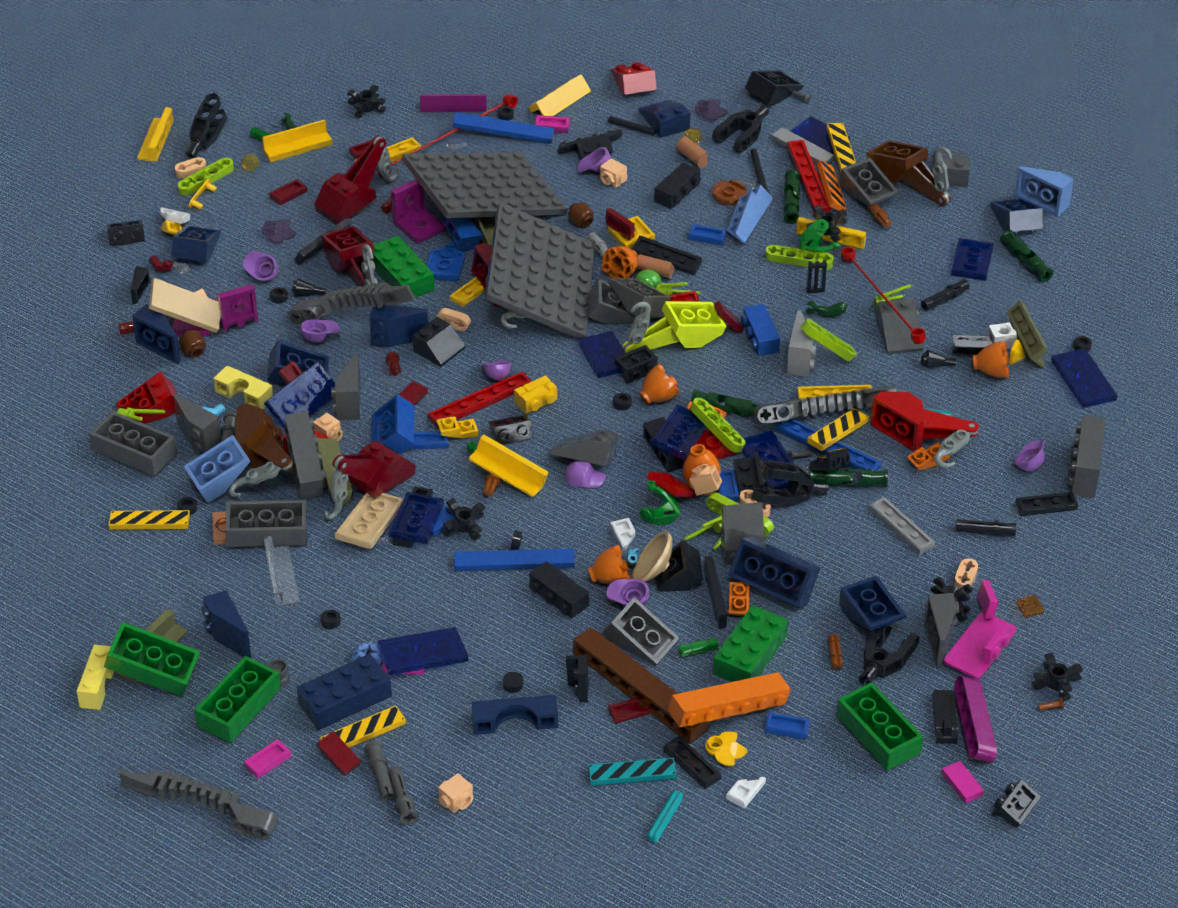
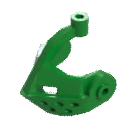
M819 219L811 224L798 239L801 250L828 252L833 248L837 250L841 244L833 242L829 246L819 247L823 243L822 236L829 226L828 222L824 219Z
M649 481L647 483L649 491H655L666 502L658 508H642L639 511L640 517L654 525L672 523L681 514L676 497L656 486L655 481ZM673 511L671 514H664V512Z

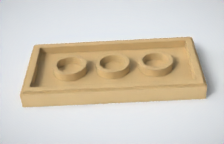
M156 278L152 280L149 309L217 333L220 322L218 301Z
M366 493L336 531L335 539L372 549L405 505V499L385 493L374 498Z

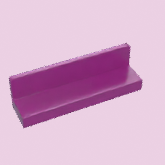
M486 94L420 95V112H487Z

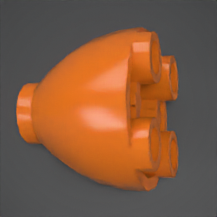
M626 246L611 247L603 255L601 269L610 278H629L637 268L638 255L634 250Z
M1006 341L992 343L984 347L977 355H973L974 370H980L986 375L996 378H1009V367H1007L1009 356Z
M657 364L648 372L643 382L642 391L639 393L647 405L651 402L669 401L680 393L676 386L678 384L673 376L668 377L666 375V371L661 364Z
M697 444L692 446L684 460L683 477L688 485H690L691 470L699 465H715L719 475L721 473L718 459L704 445Z
M619 545L612 546L603 551L596 558L593 565L588 568L593 583L598 581L602 584L610 585L615 580L630 579L629 568L626 560H622V551Z

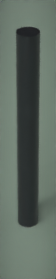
M752 149L750 152L759 185L769 193L758 152L756 149Z

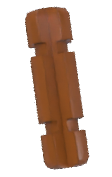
M830 634L828 636L830 659L832 661L831 667L833 669H841L843 667L840 639L837 634Z

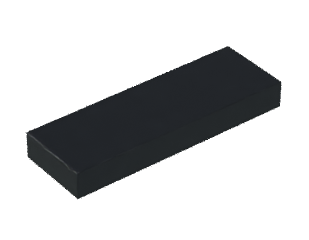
M1073 492L1016 498L1015 502L1020 516L1072 511L1078 508Z
M680 736L663 746V751L670 758H674V761L704 789H707L721 779V773Z

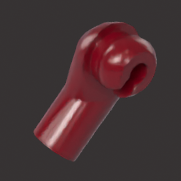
M157 256L150 257L149 262L156 271L169 272L172 270L173 263L171 260L166 259L161 263Z

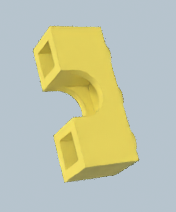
M226 366L213 378L215 392L227 398H231L236 393L243 392L245 403L264 409L273 400L272 385L230 366Z
M93 646L77 689L80 708L101 709L106 695L105 680L106 678L112 679L114 673L113 670L104 667L111 646Z

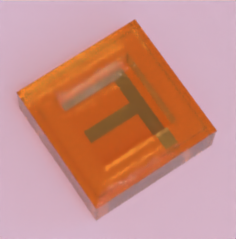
M1036 595L1017 599L1016 604L1025 618L1044 613V607Z

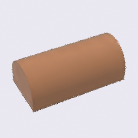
M687 136L682 137L676 145L677 151L699 168L708 165L707 152Z
M641 254L637 257L636 270L649 269L659 273L662 277L669 279L672 277L675 268L671 262Z

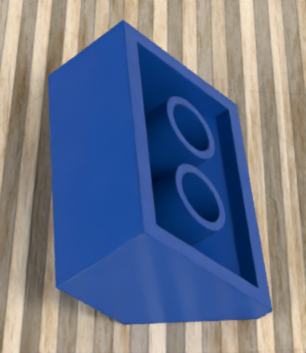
M396 394L372 414V442L376 440L397 454H402L407 449H410L414 445V405Z

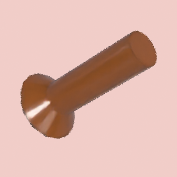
M1062 697L1058 701L1038 704L1039 711L1055 707L1064 709Z

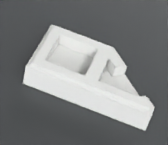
M163 207L160 208V215L165 220L180 224L190 220V214Z
M629 518L610 522V528L622 552L627 549L635 537V529Z
M759 777L758 780L747 781V779L738 780L726 794V799L745 809L764 786L766 778Z

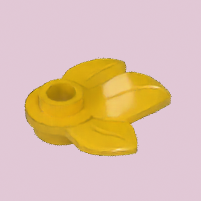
M723 732L719 736L710 737L705 743L706 752L715 756L717 762L725 766H734L735 759L744 757L748 752V749L736 742V732Z

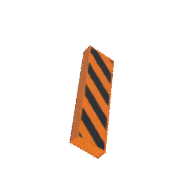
M819 160L817 168L829 207L838 211L842 209L845 211L847 208L834 167Z

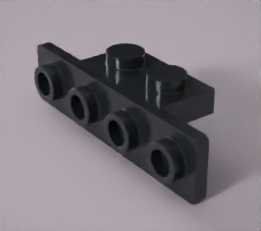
M612 129L604 134L596 133L591 137L586 138L583 136L571 142L570 140L563 141L557 149L558 154L577 149L580 160L601 147H605L612 154L613 148L610 141L620 139L623 130Z

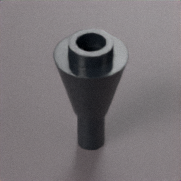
M299 278L297 281H293L292 291L295 292V295L313 293L325 295L326 288L315 287Z
M927 349L922 354L921 363L924 364L925 368L942 365L955 366L956 359L947 358Z

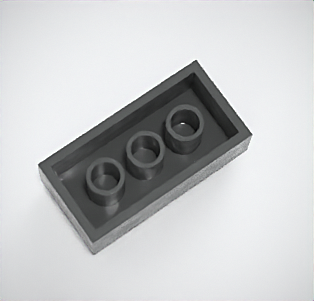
M114 411L89 433L93 451L152 476H155L177 454L175 436Z
M308 411L285 415V435L290 458L295 463L293 471L300 500L323 496V489H326V474L321 465V452H318L317 435H314L313 417L309 418Z
M1082 415V421L1077 422L1076 433L1079 435H1076L1073 447L1076 448L1073 449L1072 460L1075 461L1071 463L1070 473L1074 475H1070L1069 486L1072 487L1074 495L1095 498L1106 418Z
M306 500L226 501L227 547L307 545Z

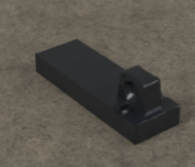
M933 690L936 743L957 744L954 690Z

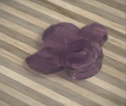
M717 99L700 100L695 106V111L710 121H716L717 118L724 117L728 113L727 110L719 106L721 100Z
M290 220L267 221L262 227V233L268 236L269 240L274 243H283L284 239L288 240L296 236V232L289 228Z

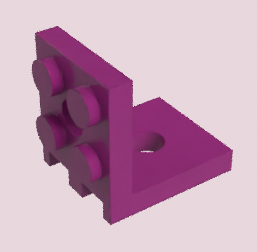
M416 179L391 190L393 224L413 242L419 244L446 231L445 225L425 209L424 189Z
M253 284L219 293L218 298L212 299L219 302V323L223 331H227L228 326L235 324L237 327L245 326L244 322L249 320L258 322L256 294Z

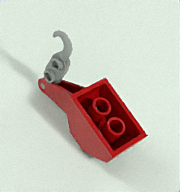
M880 392L873 397L870 425L915 452L921 448L923 439L947 438L941 443L939 451L934 456V461L939 467L949 468L954 466V462L944 463L941 459L944 456L955 454L969 442L970 437H975L978 434V423L926 410L923 408L922 400L909 392Z

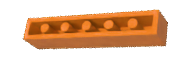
M779 672L674 694L671 697L667 711L679 727L692 726L698 723L784 705L787 702L791 688Z

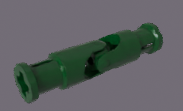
M788 170L785 173L784 221L788 224L797 223L799 218L800 183L798 180L800 179V174L797 170Z
M1010 229L1002 233L1000 241L1005 243L1009 250L1032 273L1037 274L1040 281L1047 282L1051 279L1054 271L1048 268L1045 262L1032 249H1029L1022 239L1017 238Z
M697 389L693 391L691 402L695 398H702L710 405L727 413L746 417L754 416L755 408L762 405L753 403L751 400L734 398L727 395L698 392ZM763 410V413L760 414V416L764 418V415H767V412Z
M810 469L809 473L814 482L827 483L828 486H836L841 483L847 486H871L873 484L884 485V487L888 486V469H884V471H872L871 469L844 470L847 472L841 470L823 471ZM853 472H858L861 475L859 483H853Z

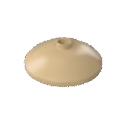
M662 531L658 533L646 545L633 567L631 579L647 582L668 568L673 542L669 532Z

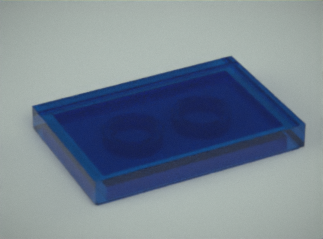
M810 116L791 130L792 133L831 154L834 153L826 129L827 124Z
M959 238L951 276L986 281L994 243Z
M613 331L578 339V344L597 378L622 372L616 366L615 358L625 354V351Z
M406 492L389 531V537L428 544L444 506V499Z

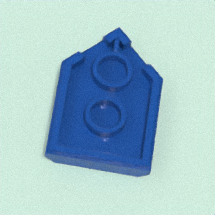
M450 242L439 250L436 248L430 251L426 266L434 273L435 280L456 282L460 277L465 254L457 250L455 245Z

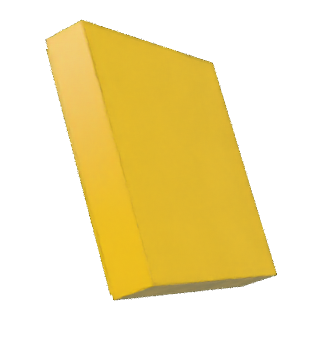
M638 216L628 219L635 223L634 238L631 240L611 227H607V231L621 246L628 248L634 247L639 235L655 240V234Z

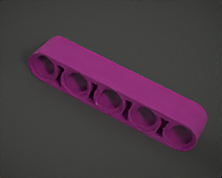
M958 676L954 684V692L969 757L992 763L997 755V746L981 681Z

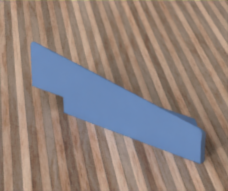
M761 185L739 197L727 228V232L741 243L746 242L773 200L772 196Z

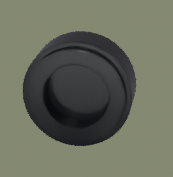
M508 106L499 108L497 111L498 119L512 120L514 118V110Z
M276 287L270 291V300L273 303L280 304L287 301L288 292L285 288Z
M1078 336L1074 339L1073 348L1077 352L1086 353L1091 350L1092 341L1090 338Z
M618 393L613 397L615 409L627 410L631 407L632 399L630 395Z
M184 497L178 501L177 508L178 510H189L190 515L197 511V502L194 498Z
M514 531L511 542L512 550H519L522 531Z
M336 610L324 611L320 616L322 627L325 629L337 628L341 624L340 613Z
M509 672L504 675L503 688L506 691L518 692L523 688V676L520 673Z

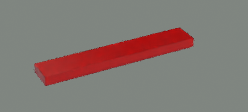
M804 140L787 142L788 151L796 170L800 174L799 177L812 210L814 206L820 205L824 212H831L824 188Z
M522 371L427 413L428 419L438 429V419L455 416L456 420H459L514 395V389L532 381Z

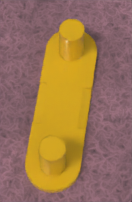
M207 179L192 197L188 208L192 206L199 210L203 208V204L196 200L206 188L214 193L216 192L217 187L210 184V179Z

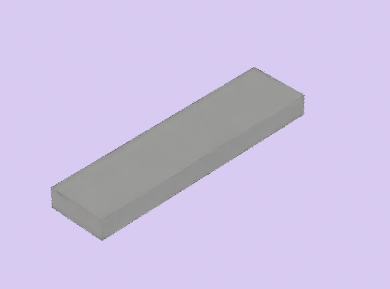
M783 127L772 134L771 139L787 147V142L804 140L812 162L816 164L819 160L828 164L834 160V155Z
M885 497L869 505V510L919 555L935 547V541Z

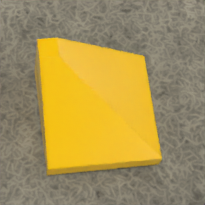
M165 220L161 230L175 235L182 230L181 224Z
M1018 339L1014 341L1010 350V365L1024 359L1026 356Z

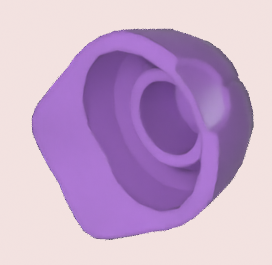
M601 147L583 158L578 164V173L589 169L599 173L600 166L610 159L608 150L605 147Z
M250 251L244 259V269L257 280L269 281L278 273V264L274 257L269 254Z
M306 320L301 323V334L309 342L321 343L327 334L340 332L338 324L331 320Z
M503 359L491 363L481 361L486 376L497 381H501V379L508 375L512 362Z
M1046 440L1028 443L1017 455L1014 463L1026 472L1036 471L1045 460L1043 446Z
M580 460L570 463L565 472L566 482L574 487L598 488L606 479V475L595 470L591 463Z
M639 579L615 580L608 586L606 597L622 604L624 607L633 597L644 605L649 598V587L644 581Z

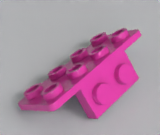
M980 612L946 655L944 664L974 679H980L994 660L1000 656L1003 648L1009 644L1011 638L1016 633L1017 627L995 616L993 619H987L984 617L983 612Z

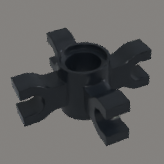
M372 85L370 90H363L360 93L352 89L348 91L347 95L352 96L348 103L355 104L354 109H357L355 112L356 117L361 118L364 112H371L374 109L384 113L386 107L382 105L386 102V99H378L379 94L376 92L379 86Z
M820 205L814 206V219H824L829 224L824 235H830L834 243L840 241L838 234L841 233V230L836 225L847 223V220L844 218L847 216V213L842 209L834 215L831 212H824ZM814 222L808 223L807 228Z
M454 498L446 502L448 507L445 510L454 519L443 523L445 529L442 530V533L449 537L457 530L459 532H468L474 541L480 539L481 535L479 533L482 531V528L475 524L473 520L484 516L482 510L485 509V506L479 502L470 509L468 507H459Z
M941 577L934 579L933 582L936 585L932 586L930 590L934 594L953 593L955 601L959 603V613L956 614L957 619L960 622L967 620L965 613L969 612L970 608L961 601L970 600L968 593H971L973 588L966 584L959 589L955 586H946Z
M1053 653L1045 654L1046 662H1043V666L1048 672L1034 673L1035 681H1032V686L1035 690L1048 686L1052 690L1059 691L1063 701L1069 700L1071 698L1069 692L1072 691V687L1067 681L1081 680L1082 677L1079 672H1083L1082 666L1078 663L1067 668L1062 663H1056Z

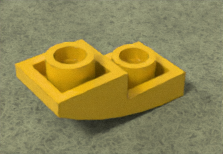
M454 416L437 420V425L443 436L453 438L478 437V429L474 418L457 421Z

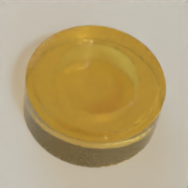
M691 128L685 131V136L698 143L701 141L702 133L698 129Z
M246 154L241 160V164L245 170L252 172L259 166V160L253 154Z

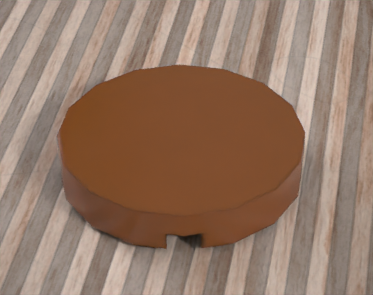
M723 180L714 185L712 196L719 204L737 205L739 197L746 194V187L735 180H729V182Z

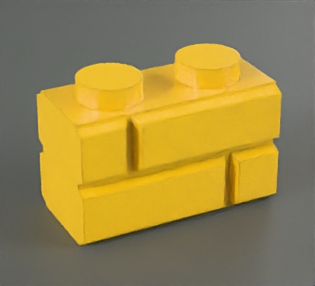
M546 375L514 389V403L525 414L537 411L540 407L552 404L557 400V386Z

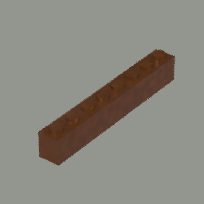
M590 627L573 639L574 655H587L588 666L631 699L644 696L645 698L638 700L637 703L644 709L649 708L648 706L651 704L653 709L650 710V714L687 743H693L708 732L709 722L679 727L667 711L672 695L678 693L663 683L659 677L654 676L644 666L633 660L630 655L620 650L616 644L607 640L600 632Z

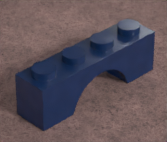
M556 695L472 702L474 735L495 733L501 723L514 718L525 719L531 722L537 730L558 728Z

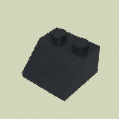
M439 317L434 318L413 334V352L440 367L465 349L464 343L452 325Z
M681 541L672 548L668 568L656 576L657 590L660 592L689 591L703 581L700 552L685 541Z

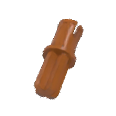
M877 203L871 206L868 205V211L872 213L875 221H878L886 228L892 224V221L886 215V211L881 209Z
M489 472L484 479L485 486L482 493L484 496L491 497L500 480L499 477Z

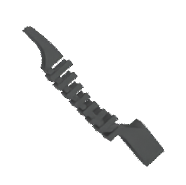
M381 282L378 285L375 283L371 286H357L355 289L354 287H350L348 290L343 288L341 291L337 289L333 293L328 291L321 298L297 301L289 311L288 318L295 324H301L306 320H318L333 310L335 313H338L342 307L343 310H347L350 305L351 308H355L357 304L359 307L365 304L366 307L370 305L376 307L377 305L378 308H382L384 304L386 306L413 301L416 297L412 294L409 284L390 286L388 283L384 284V282Z
M896 385L851 390V392L843 391L842 393L824 394L825 396L817 395L816 397H806L805 399L797 398L798 400L791 399L785 402L759 405L755 408L753 415L759 422L773 423L786 421L798 416H808V414L815 415L816 412L825 413V411H841L843 408L849 410L853 409V407L858 409L863 408V406L871 407L873 397L880 392H896ZM781 407H785L786 413L780 417L778 411ZM763 410L767 412V415H764V418L760 416V414L763 413Z
M121 769L119 772L122 786L153 798L158 792V801L164 802L170 791V801L175 802L179 793H181V802L186 803L189 795L191 796L192 804H197L200 798L201 807L206 808L208 802H210V811L215 812L217 807H219V816L224 817L226 813L231 815L233 819L231 827L241 835L268 840L278 822V817L273 812L241 804L239 793L234 792L231 797L230 789L225 788L223 791L220 790V786L210 787V783L205 782L201 784L200 780L195 779V781H191L190 777L185 776V778H181L180 774H175L174 776L171 775L170 771H165L164 773L157 770L150 774H137Z

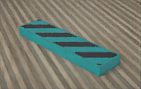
M674 758L588 764L591 786L676 779Z

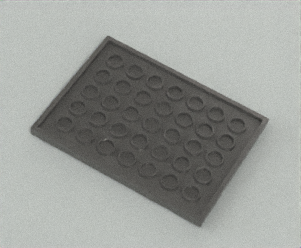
M522 152L403 154L402 156L403 163L446 218L496 217L497 206L500 202L526 212L531 216L567 214L568 208Z
M500 202L496 210L484 299L583 340L587 332L588 293L591 290L594 258L593 242Z

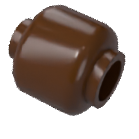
M585 202L573 203L570 206L568 217L578 228H586L592 224L594 212Z
M187 330L179 339V344L186 356L195 358L204 353L206 343L199 331Z

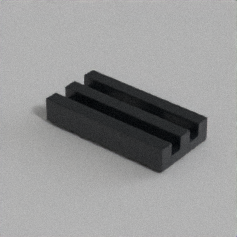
M826 260L822 263H819V261H815V263L808 261L807 293L825 292ZM815 268L814 285L811 288L812 270ZM819 268H822L821 286L818 288Z

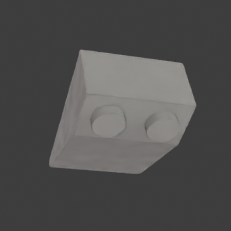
M797 311L789 344L787 374L809 377L810 370H814L815 359H812V356L816 354V345H813L814 339L802 330L801 324L805 321V318L801 311Z

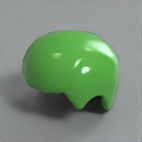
M649 269L640 271L635 277L655 289L658 284L661 285L662 281L659 273Z

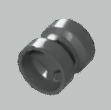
M282 659L271 660L267 666L279 672L281 687L286 686L289 682L287 663Z

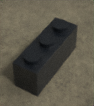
M683 162L654 188V202L670 209L679 204L686 195H689L695 187L699 186L701 182L700 169Z
M665 417L643 423V437L667 473L683 468L684 460L690 451L688 447L683 445L680 436L676 435L672 424L668 423Z
M546 561L529 573V587L531 590L541 595L548 603L556 606L563 614L568 615L570 618L575 617L589 606V592Z

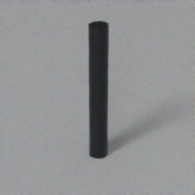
M612 116L608 118V122L653 136L656 133V129Z

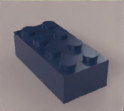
M750 536L741 538L728 576L796 607H801L808 604L820 567Z
M367 654L296 687L298 704L317 730H321L392 697L391 680L371 654Z

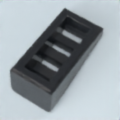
M135 267L130 289L133 304L138 303L150 284L148 268Z

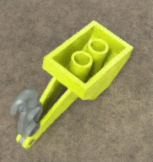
M665 301L662 307L665 317L648 327L650 324L651 306L647 302H639L632 307L631 312H634L637 308L644 307L643 312L635 318L627 335L628 341L623 344L622 348L627 353L644 345L651 350L676 342H681L684 348H701L723 335L726 325L718 315L713 302Z

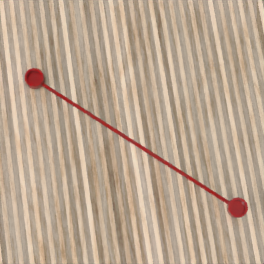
M507 94L504 96L502 104L479 116L483 117L503 105L515 108L518 98L512 94ZM456 128L444 134L443 136L433 140L432 142L420 147L419 149L411 153H416L426 148L427 146L439 141L440 139L450 135L451 133L459 130L460 128ZM402 158L391 163V166L402 161Z
M843 248L841 250L842 259L845 262H853L908 326L911 330L910 334L913 343H924L926 339L925 330L923 328L913 329L854 260L856 257L855 248Z

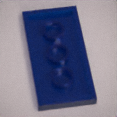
M1085 348L1052 355V363L1082 408L1117 400L1118 395Z
M317 362L265 401L264 405L285 429V415L308 411L310 416L332 399L331 387H335V382Z
M677 404L653 437L651 445L686 460L691 447L698 443L707 427L690 409Z
M772 430L743 438L745 445L742 453L746 458L753 457V452H758V456L762 458L763 463L764 461L794 464ZM766 477L765 488L770 487L771 489L783 490V488L786 489L788 487L789 480Z
M456 627L377 641V647L389 675L467 662L469 657Z

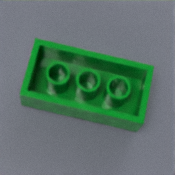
M399 236L373 245L374 254L372 260L375 264L374 271L385 283H388L390 286L409 284V288L416 298L435 290L434 273Z
M751 605L715 655L713 674L730 682L760 676L786 639L789 620Z
M122 622L107 654L104 667L183 697L201 651Z
M244 656L194 709L197 727L231 743L281 689L279 672Z
M872 682L838 699L836 716L887 771L921 754L923 744L921 733Z

